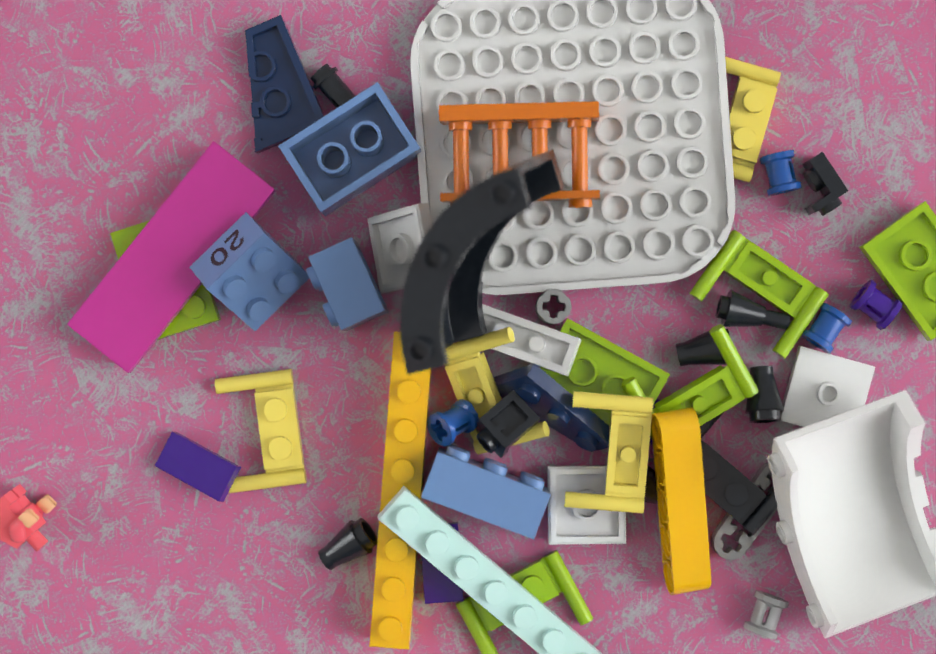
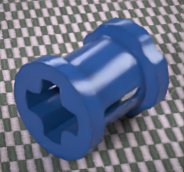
M794 150L777 152L760 158V163L766 167L769 180L768 196L784 194L802 188L801 182L796 181L792 158L795 156Z
M823 303L820 307V315L811 328L805 330L801 336L818 349L831 354L834 349L832 346L834 340L844 326H850L852 320L835 307Z
M459 399L451 405L449 410L443 413L436 412L428 417V432L437 444L444 447L455 441L456 436L463 432L470 433L476 429L479 420L478 413L470 402L465 399Z

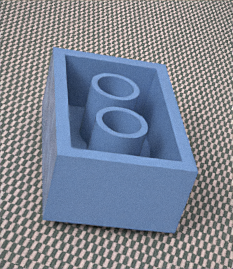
M378 82L278 146L324 216L332 213L417 158V154L421 152V148Z
M453 444L448 445L447 450L439 447L421 498L528 538H535L551 495L548 488L544 486L543 478L525 471H521L520 476L513 475L507 472L506 464L485 457L483 463L470 459L471 451Z

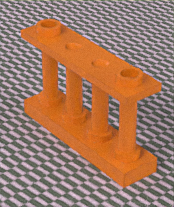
M599 101L439 105V122L442 125H449V131H453L454 193H440V201L451 204L460 195L469 190V131L473 130L472 124H488V130L492 131L494 175L509 168L508 130H512V123H528V129L532 130L533 157L548 151V129H551V123L567 122V128L571 129L572 191H558L546 195L537 201H568V208L592 207V200H600V190H588L587 128H591V122L599 121Z

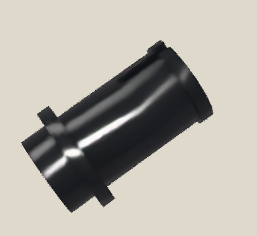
M327 63L310 79L314 82L313 88L315 90L320 89L330 102L338 108L357 95L336 74L338 69L336 67L331 68Z

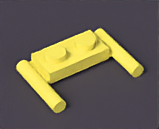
M725 56L726 73L739 76L729 110L734 179L750 183L777 93L781 72Z
M511 327L456 342L446 348L449 363L445 365V370L457 401L465 399L470 402L478 413L479 419L502 400L485 354L480 352L514 342L515 337ZM547 422L537 423L513 445L549 436L550 430ZM474 429V431L470 432V435L474 440L475 452L478 455L487 453L488 451L477 440L476 435L478 433Z
M292 369L215 379L217 394L255 389L254 396L264 470H266V473L236 477L229 493L307 483Z
M573 391L572 407L612 410L605 495L565 491L564 507L643 514L653 397Z

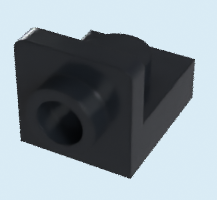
M821 152L802 164L806 170L803 176L809 187L814 192L820 191L823 197L805 208L808 215L817 211L822 216L826 215L842 204L839 197L848 192V189L825 154Z
M512 390L478 420L475 429L478 433L476 437L486 451L489 453L495 451L502 458L516 441L539 422L540 418Z

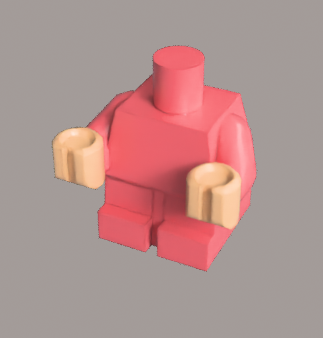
M18 484L0 498V540L16 549L27 541L37 552L48 542L39 531L46 523L43 513H49L57 505V502L50 495L46 494L34 505L24 495L27 491Z

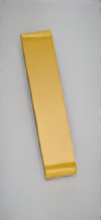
M692 407L652 414L651 431L665 584L670 595L709 589L711 587V566L701 432L698 416Z

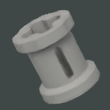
M547 290L536 300V314L544 323L551 325L561 323L570 314L571 300L562 290ZM551 296L556 297L557 303L563 304V311L557 312L555 318L549 317V311L542 308L543 303L549 302Z
M756 590L754 596L757 600L750 621H745L743 627L758 635L777 640L779 634L776 632V628L782 611L788 608L789 602L777 596ZM770 607L766 622L763 623L766 609Z

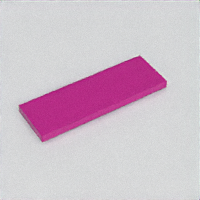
M213 141L67 325L124 371L131 373L201 286V281L191 270L190 266L245 212L254 219L276 190Z

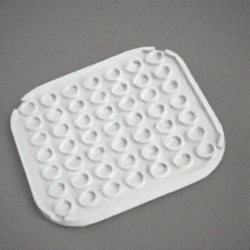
M439 0L424 21H421L411 48L410 66L416 142L421 148V152L417 154L421 203L429 204L432 224L450 205V203L440 201V193H454L453 131H449V125H442L439 122V105L599 101V121L591 122V128H587L588 190H600V200H592V207L568 208V201H535L531 204L532 208L518 213L504 228V231L495 243L489 259L486 261L482 275V293L510 295L545 292L550 289L563 291L666 283L694 274L717 255L732 229L735 216V187L724 36L720 19L710 0ZM552 122L551 129H548V151L554 149L565 187L560 191H572L571 129L567 128V122ZM512 123V130H508V167L532 157V130L528 129V123ZM472 124L473 130L469 131V189L493 176L492 131L488 130V124Z

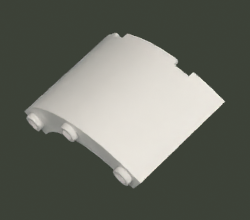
M906 390L776 437L773 440L772 454L767 457L772 472L774 494L780 519L776 523V530L782 543L787 545L798 580L809 604L806 606L808 619L815 629L820 628L824 638L831 637L936 596V527L929 528L923 511V507L929 506L923 475L914 468V458L921 456V439L926 423Z

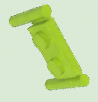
M732 230L723 247L711 260L689 294L702 302L724 270L727 275L783 313L794 318L772 350L780 357L786 359L829 294L746 239L738 231Z
M723 324L711 328L709 333L727 365L724 367L719 365L654 404L655 408L652 414L692 407L696 411L701 426L742 402L743 399L750 398L759 392ZM635 377L627 378L621 383L628 396L646 397Z
M558 550L552 551L543 558L510 574L512 578L542 603L549 601L562 592L580 626L594 619ZM471 596L457 602L455 605L481 654H499L487 631H492L504 624Z

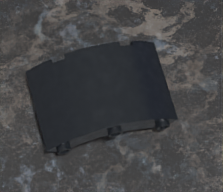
M554 149L535 155L477 183L452 202L427 231L410 264L403 288L400 308V336L407 374L447 365L449 362L446 348L454 342L482 336L487 332L482 306V275L486 261L489 259L495 243L504 231V228L518 213L532 208L531 204L538 199L565 188Z

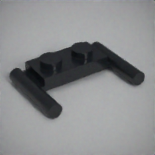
M723 413L700 426L701 439ZM701 440L705 494L754 535L777 509L774 488L766 495L759 487Z

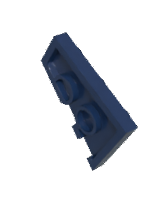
M281 15L245 30L248 72L252 92L251 109L255 130L254 146L257 154L287 141L325 116Z
M535 363L494 377L501 398H504L514 390L539 416V421H546L549 427L574 441L582 449L593 452L608 448L610 426L589 408L572 407L573 395Z

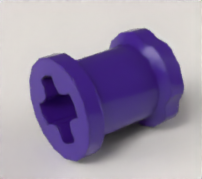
M869 280L856 293L849 307L853 310H861L876 322L878 329L882 330L894 320L901 310L903 303L898 299L894 301L876 288V282Z

